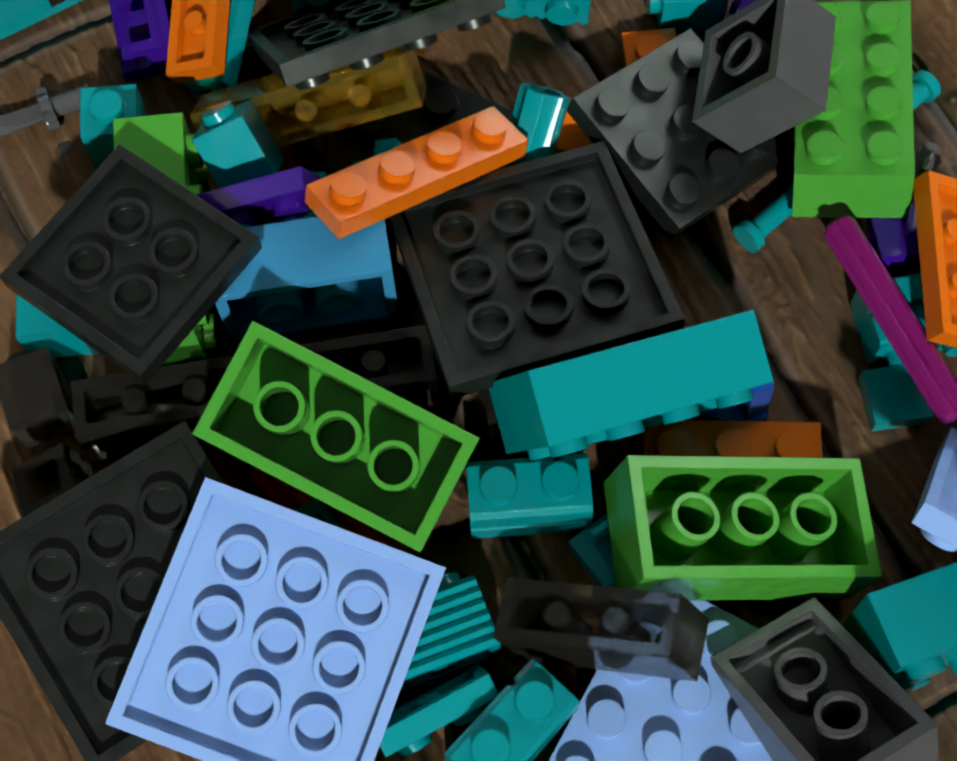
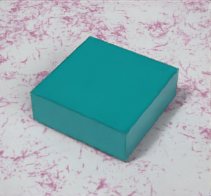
M904 365L861 371L858 382L871 432L928 424L933 418L932 410Z

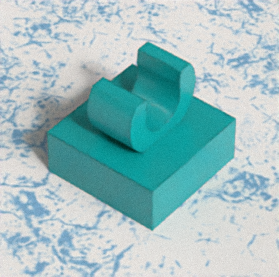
M606 513L568 541L570 552L604 594L616 586L608 516Z

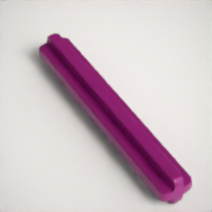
M847 215L833 221L827 226L824 238L937 420L942 424L954 422L957 420L956 378L934 343L927 341L925 329L855 218Z

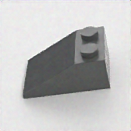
M815 597L710 657L712 667L772 761H939L938 725Z

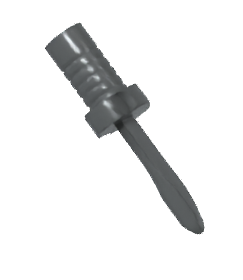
M86 84L50 97L46 87H38L35 90L37 104L0 115V136L11 134L44 120L50 132L61 129L58 117L80 110V88H88L89 85Z
M924 142L922 149L915 154V178L928 170L937 171L939 164L942 163L941 148L937 144Z

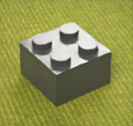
M756 0L706 30L692 122L733 149L743 153L826 111L836 16L814 0Z

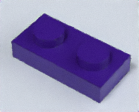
M299 166L197 194V196L237 223L257 226L256 221L273 216L277 219H284L291 215H307L309 207L304 202L306 185L322 177Z

